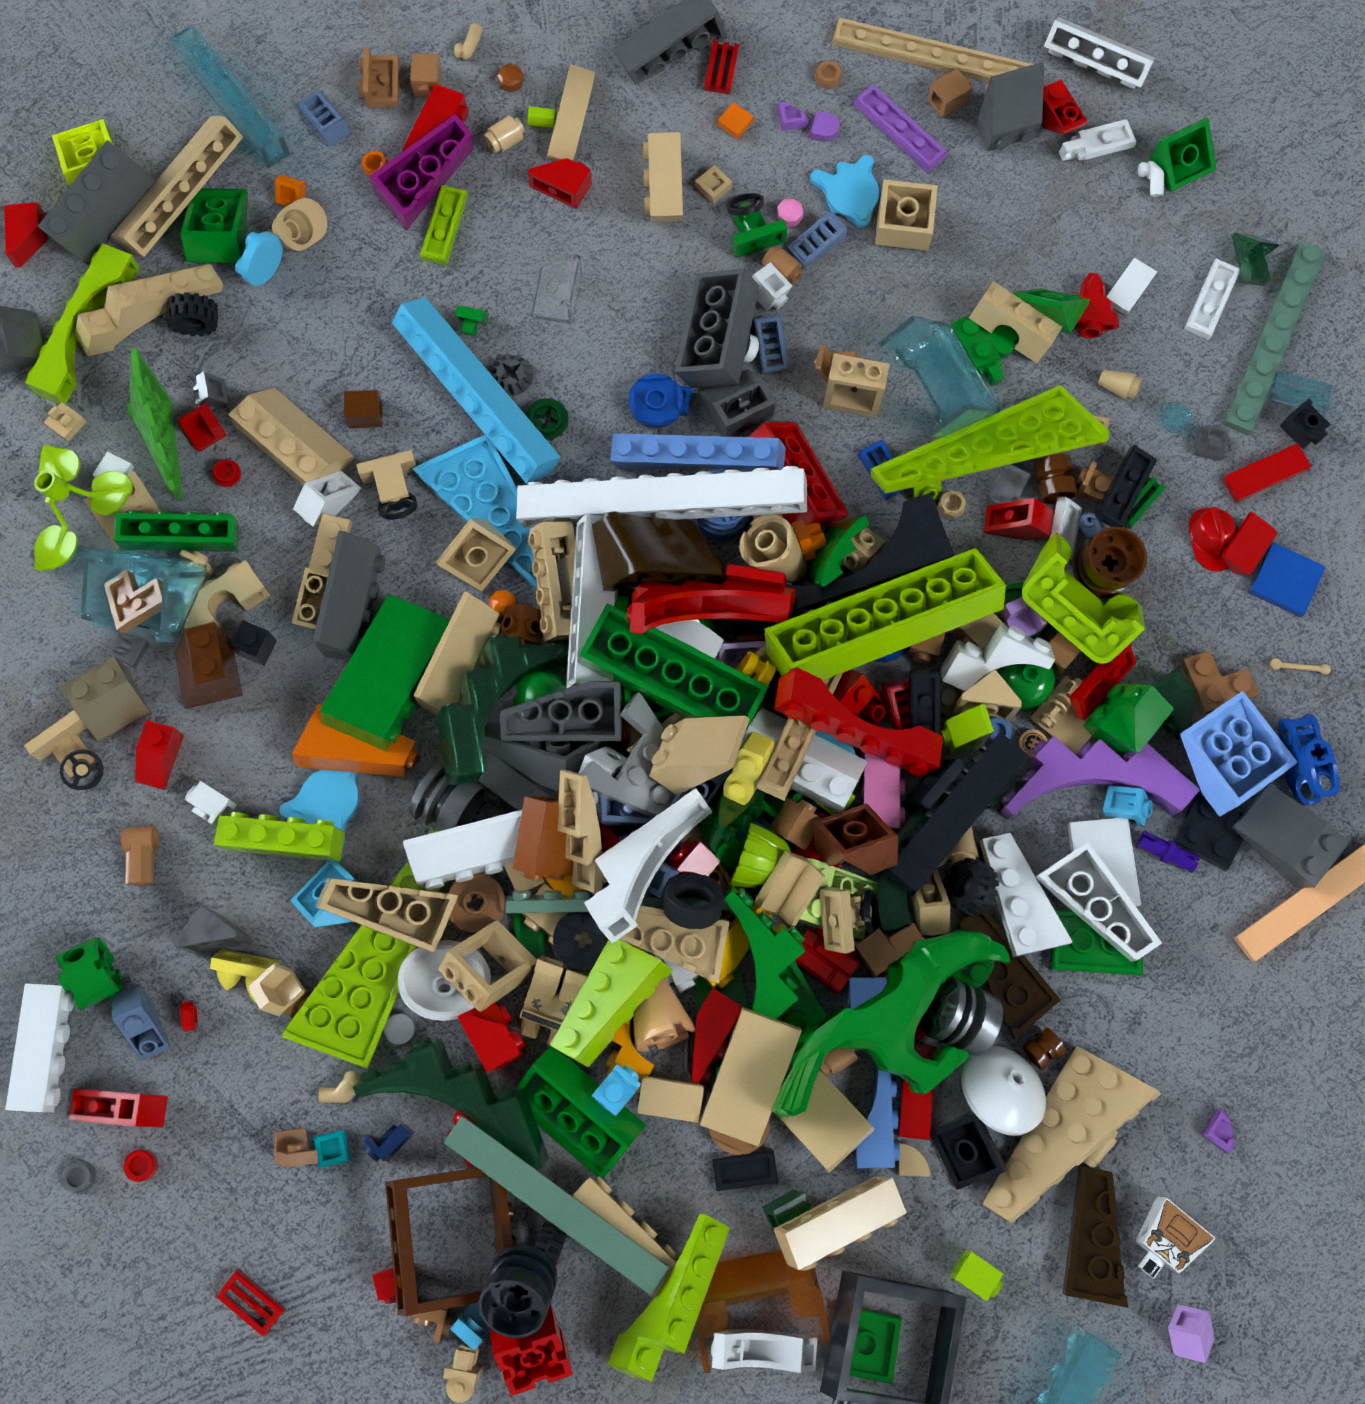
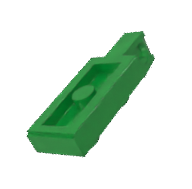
M970 315L952 322L950 329L974 373L978 372L979 375L985 374L991 387L1001 383L1004 374L1000 367L1003 363L986 330L969 319Z

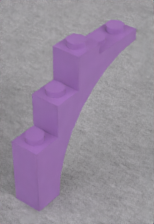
M1053 736L1048 742L1042 739L1032 749L1031 753L1035 756L1028 763L1035 769L1031 768L1020 780L1024 785L1018 792L1012 789L1001 802L1005 806L999 812L1008 820L1024 805L1043 794L1064 787L1090 784L1142 788L1145 790L1149 800L1174 816L1187 806L1200 789L1148 743L1140 753L1126 752L1121 758L1099 739L1093 745L1087 742L1075 755Z

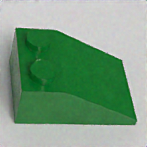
M201 188L188 204L180 233L186 262H197L199 264L208 262L237 263L245 250L247 189Z

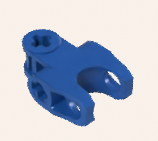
M1306 714L1302 718L1281 719L1278 725L1279 737L1298 762L1284 772L1295 801L1303 806L1320 803L1324 797L1337 795L1340 789V781L1336 760L1331 746L1322 740L1317 718L1313 714ZM1321 775L1329 778L1331 782L1329 791L1322 790ZM1303 783H1308L1313 794L1312 799L1302 796L1300 788Z

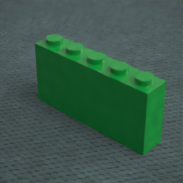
M388 594L320 709L322 724L387 751L391 742L395 744L399 739L402 731L400 726L404 719H409L414 711V701L416 699L413 695L450 619Z

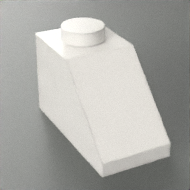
M342 471L329 474L305 483L293 510L304 521L314 527L320 524L322 513L335 516L359 493L361 487Z

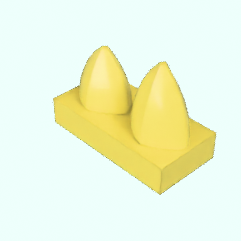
M222 948L211 957L210 969L216 970L218 980L226 991L234 987L241 976H245L247 991L253 1002H256L248 986L272 964H280V960Z

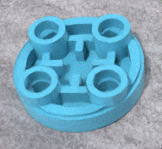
M269 231L259 234L251 232L246 238L245 244L247 247L242 257L237 261L235 271L241 274L244 281L253 286H260L266 283L277 270L282 258L283 244L280 237Z

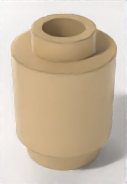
M508 115L487 129L488 132L483 136L490 150L496 154L499 151L503 153L523 140L522 133L525 130L517 117L513 119Z

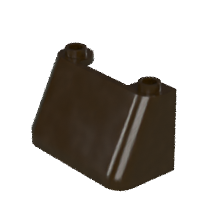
M613 511L603 514L601 519L592 524L603 591L616 592L619 590L618 585L625 582L630 583L631 587H637L644 581L683 584L686 580L718 584L725 579L722 563L694 521H689V519L674 520L620 515L619 512Z

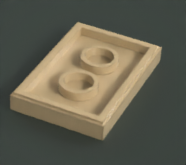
M820 1070L814 1082L806 1111L796 1116L780 1118L829 1173L875 1130Z

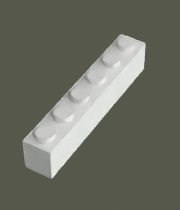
M585 514L577 522L566 689L588 681H612L578 663L579 654L607 603L614 606L619 590L616 592L603 591L592 524L601 519L602 516Z

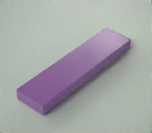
M874 84L854 100V106L927 173L947 157L948 152Z

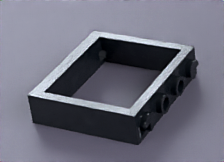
M842 1270L820 1392L832 1397V1404H851V1402L859 1404H949L967 1297L950 1291ZM864 1291L941 1306L925 1401L847 1388Z

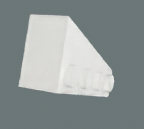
M1089 841L1036 876V879L1129 961H1137L1162 944Z

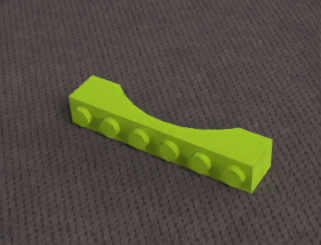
M103 243L98 252L93 254L87 272L81 276L77 290L73 297L67 301L66 309L60 320L55 323L53 333L47 344L42 346L36 364L28 371L25 384L35 395L57 404L63 402L66 405L77 385L75 353L78 340L75 332L78 314L99 310L106 302L108 286L130 282L135 279L140 267L132 254Z

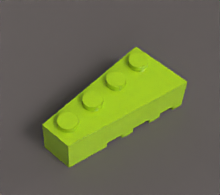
M608 939L550 1046L589 1067L614 1039L615 1032L624 1022H629L635 1015L633 1012L644 999L648 1000L656 991L654 988L663 978H667L673 969L662 960L621 939L614 943H611Z

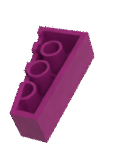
M454 114L370 175L373 191L406 230L439 192L441 185H444L473 151L472 133L459 117Z

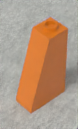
M319 704L292 752L295 766L300 768L406 777L409 769H414L419 759L416 740L400 735L395 744L391 742L388 750L384 751L323 725L319 712L322 705Z

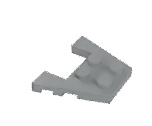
M638 692L632 695L620 716L638 730L642 737L617 776L613 778L595 761L589 762L581 774L587 775L591 791L596 792L598 796L605 799L611 798L623 803L625 807L654 818L657 814L668 808L675 794L649 776L653 767L652 758L659 750L663 741L661 735L664 729L644 697Z

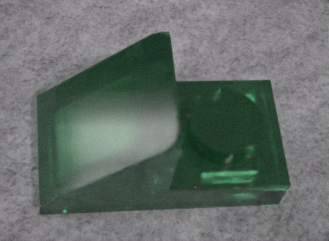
M1236 232L1232 234L1243 284L1264 286L1270 282L1271 278L1265 256L1280 245L1256 235Z

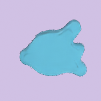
M864 155L855 164L839 162L836 165L835 175L822 170H814L811 173L810 182L823 191L826 203L835 215L838 213L847 217V220L858 228L869 226L871 215L879 200V187L872 175L874 159L871 156Z
M331 770L315 772L305 781L301 791L293 800L280 806V815L285 819L288 817L302 818L306 820L305 823L316 824V820H328L334 822V826L338 829L345 831L347 822L354 816L359 807L360 798L356 782L357 773Z

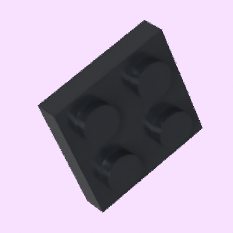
M1200 790L1195 795L1173 841L1184 850L1195 855L1197 854L1201 859L1223 871H1227L1244 840L1232 828L1243 813L1234 808L1219 817Z

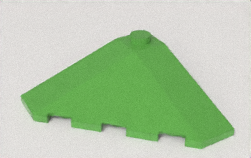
M137 348L131 349L129 388L131 403H127L128 415L131 420H134L170 492L178 501L184 500L171 397Z

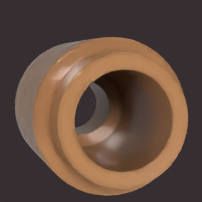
M772 247L762 260L764 266L771 262L791 285L796 284L803 274L801 271L802 264L783 248Z
M833 1049L829 1051L821 1065V1070L826 1077L831 1073L836 1075L858 1060L856 1053L860 1050Z

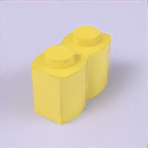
M755 731L748 735L738 751L733 770L724 783V797L742 805L750 801L774 750V741Z

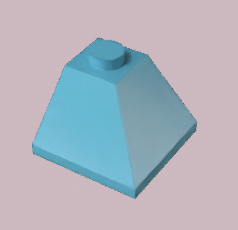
M327 861L290 900L314 927L353 922L315 906L327 878L359 881L339 862Z

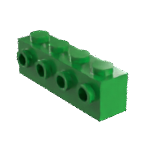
M127 511L126 513H115L114 541L121 550L238 552L239 523L234 515L223 512L210 515L198 512L173 514L171 512L159 511L154 514Z

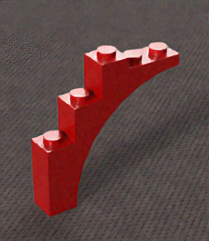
M727 579L722 585L686 580L680 586L644 581L633 592L632 604L629 605L627 611V621L631 622L630 632L643 634L649 629L663 624L696 619H745L782 623L793 618L796 589Z

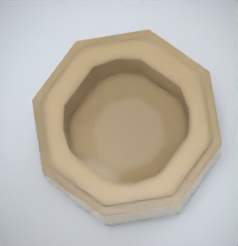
M949 490L941 494L937 509L942 517L954 520L962 516L966 500L962 493Z

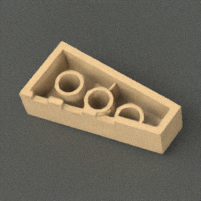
M327 878L315 907L435 953L458 895Z

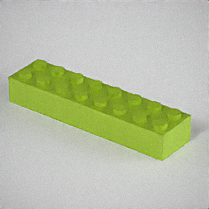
M974 548L766 628V653L781 676L798 667L825 680L1003 610L1006 584L980 552Z

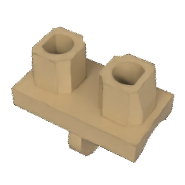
M460 1344V1347L455 1351L454 1360L444 1369L443 1379H448L446 1384L447 1395L456 1403H463L470 1399L474 1393L476 1382L482 1376L483 1366L477 1365L480 1347H477L474 1351L467 1344Z

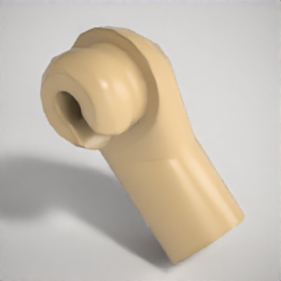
M471 24L464 44L457 43L455 45L454 55L456 58H463V60L471 58L482 34V27L479 24Z
M348 1071L337 1087H320L319 1103L349 1102L360 1090V1074L357 1071Z

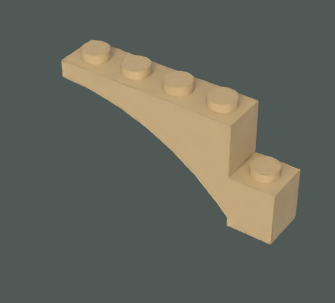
M206 264L108 286L105 308L78 314L75 336L87 357L113 351L118 343L135 330L166 313L167 300L170 296H175L177 293L184 295V292H189L192 295L199 293V296H207L222 292L223 283L212 265Z

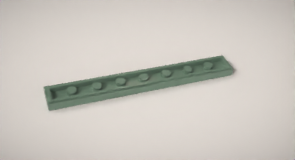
M462 1116L443 1142L650 1296L669 1269V1266L466 1117Z

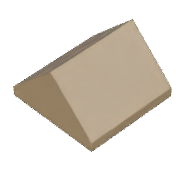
M471 518L439 557L436 564L482 592L514 553L516 547L488 520Z
M994 669L961 695L954 705L952 714H961L978 705L985 704L989 718L1000 717L1010 721L1020 710L1022 701Z

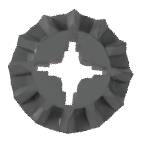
M507 353L500 359L496 358L495 363L490 366V374L509 396H516L525 392L533 381V369L528 359L525 360L519 354L515 356ZM505 368L509 369L510 371H514L516 369L515 373L517 380L515 378H512L511 376L505 378Z

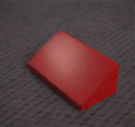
M1249 512L1221 554L1232 573L1250 575L1276 537L1277 531L1254 512Z

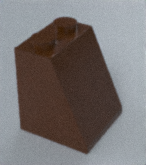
M215 622L184 629L174 653L185 709L243 696L235 652L230 647L232 641Z

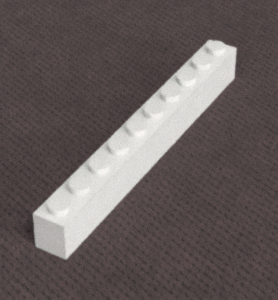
M786 466L782 470L756 468L753 472L726 470L724 473L712 474L711 472L701 471L695 475L687 476L671 473L667 477L641 475L638 479L612 477L606 481L587 478L582 482L573 483L567 480H558L554 484L529 482L527 485L518 486L516 518L524 528H533L540 522H573V525H577V522L585 514L602 516L607 512L613 511L619 512L620 515L674 520L807 512V479L803 468Z

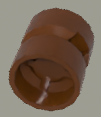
M1052 454L1035 461L1036 479L1042 481L1038 486L1042 503L1056 504L1058 497L1066 496L1071 500L1077 496L1075 479L1070 476L1073 473V468L1068 454Z

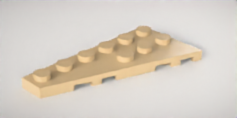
M1076 1046L1046 1096V1109L1043 1119L1033 1130L1022 1136L1005 1165L1007 1171L999 1175L982 1205L1012 1224L1033 1206L1044 1192L1063 1180L1066 1173L1074 1166H1079L1115 1135V1131L1129 1119L1132 1120L1139 1114L1141 1108L1151 1100L1154 1101L1161 1093L1141 1080Z

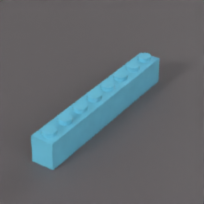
M425 297L401 303L392 324L526 484L549 476L561 456Z

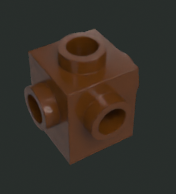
M525 603L507 606L501 623L500 640L510 643L511 648L516 650H528V647L540 645L543 636L540 629L541 610Z

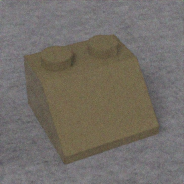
M115 657L62 685L74 711L99 743L152 714L126 666Z

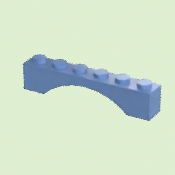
M613 433L610 461L620 470L647 471L664 467L725 468L741 472H753L756 468L782 470L786 447L779 438Z
M886 977L849 978L847 981V1007L855 1009L863 1002L880 993L887 984ZM873 1062L874 1090L865 1118L875 1130L853 1150L854 1168H895V1161H899L900 1158L899 1143L894 1141L893 1129L898 1128V1113L896 1109L892 1110V1097H896L897 1094L896 1079L891 1078V1073L879 1070Z

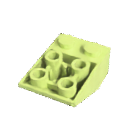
M807 858L825 875V879L798 922L823 929L820 889L832 887L850 890V897L861 896L862 902L865 891L874 890L875 893L878 882L834 866L829 867L826 863L816 859ZM864 920L863 926L853 928V937L859 940H864L866 926Z

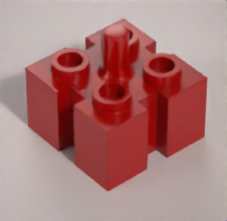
M551 1303L543 1326L533 1335L524 1338H508L495 1333L489 1327L493 1356L500 1372L503 1371L504 1381L511 1396L536 1388L535 1382L547 1379L549 1384L573 1375L567 1342L561 1328H559Z

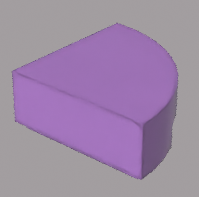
M778 103L777 109L782 131L808 127L809 121L803 111L792 107L790 103Z
M1217 1109L1201 1135L1226 1154H1230L1234 1146L1231 1121L1224 1111Z

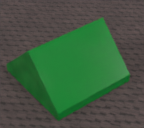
M1204 118L1159 140L1149 161H1154L1163 170L1164 185L1168 191H1174L1217 170L1209 118Z
M1044 288L1014 292L1015 296L1062 326L1060 332L1067 334L1072 332L1090 301L1089 298Z

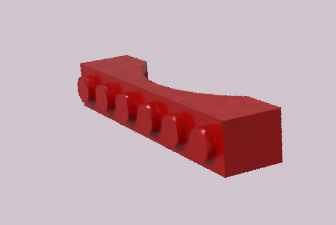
M798 667L793 668L779 678L774 710L785 714L788 718L803 722L816 731L827 733L840 742L848 743L861 749L866 754L877 756L890 765H896L909 771L914 776L923 777L940 768L943 736L920 725L910 729L893 730L870 724L845 708L829 691L821 678Z

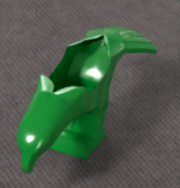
M963 930L926 940L914 941L911 949L887 965L889 981L880 993L863 1002L855 1009L846 1008L843 1011L834 1009L811 1031L793 1062L792 1070L784 1081L771 1111L780 1118L796 1116L806 1111L821 1065L828 1052L833 1049L866 1051L879 1070L900 1076L907 1082L908 1088L912 1093H928L971 1055L967 1051L945 1045L933 1050L928 1059L921 1057L914 1050L915 1031L918 1023L933 1001L939 987L950 975L976 961L990 960L1000 961L1005 964L1009 963L1010 957L1005 947L992 941L990 936L981 932Z

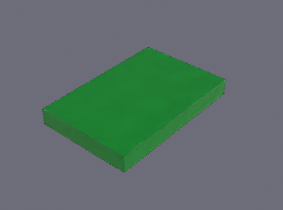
M1054 909L1073 943L1051 948L1050 970L1143 975V957L1137 961H1129L1072 910Z

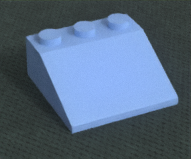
M1243 691L1180 734L1201 793L1219 817L1245 802L1298 763Z

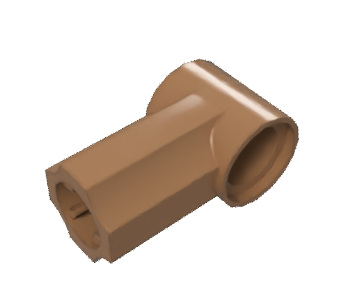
M157 827L123 828L121 845L123 852L126 854L125 884L128 886H148L154 884V852H157L159 847Z

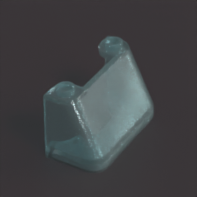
M85 550L81 619L93 621V626L111 627L114 619L104 583L128 570L134 574L138 589L155 578L163 581L162 611L137 625V627L149 629V634L155 636V641L173 642L174 638L179 637L182 633L206 578L207 565L136 550Z

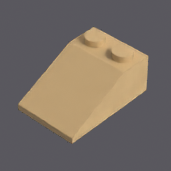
M746 716L685 718L674 725H668L661 735L663 740L661 746L652 758L653 767L649 776L675 795H679L732 769L750 719Z

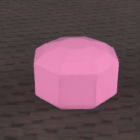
M794 198L784 199L777 207L778 221L784 219L787 227L797 226L803 219L802 204Z

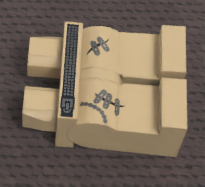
M545 955L540 956L537 959L532 982L520 1014V1018H523L520 1034L536 1039L542 1025L552 1029L547 1041L550 1045L590 972L577 971L568 968L566 971L567 966L563 962ZM562 980H563V985H562L560 994H558L560 985H561Z

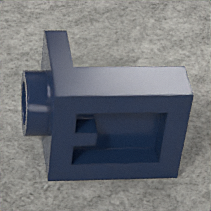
M400 1124L398 1127L393 1125L382 1136L381 1139L384 1141L382 1145L373 1136L365 1135L362 1139L367 1145L364 1151L376 1162L380 1159L382 1161H390L415 1132L406 1124Z

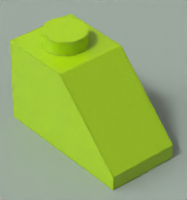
M985 704L978 705L946 720L941 727L940 735L943 736V746L949 748L950 754L983 745L994 732Z

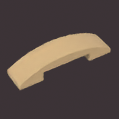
M570 64L546 158L556 161L565 158L574 160L595 76L594 71Z

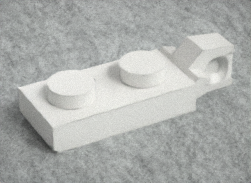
M1125 119L1078 131V134L1071 137L1070 141L1062 143L1059 154L1062 161L1071 160L1076 157L1078 160H1087L1134 148L1137 142L1128 120Z

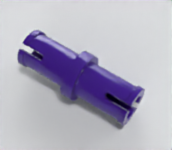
M1146 830L1141 833L1138 839L1140 842L1137 843L1136 847L1160 857L1161 862L1173 863L1190 873H1193L1199 864L1195 862L1200 860L1199 855L1178 847L1177 843L1172 840L1165 841L1148 833Z

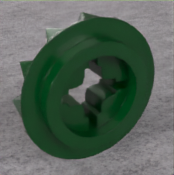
M550 398L539 399L533 402L525 412V415L544 438L551 442L554 438L562 436L568 427V412L557 400ZM550 411L553 423H548L545 429H543L542 421L539 419H545Z

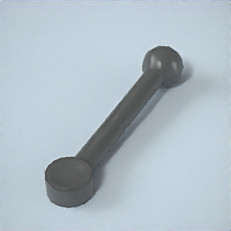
M687 1031L689 1037L684 1040L683 1072L680 1075V1080L690 1083L692 1080V1075L689 1073L690 1031Z

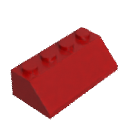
M796 422L763 423L748 436L754 438H779L786 447L784 467L796 466L799 469H804L807 479V512L782 514L791 525L793 522L802 519L805 525L819 523L822 530L850 515Z

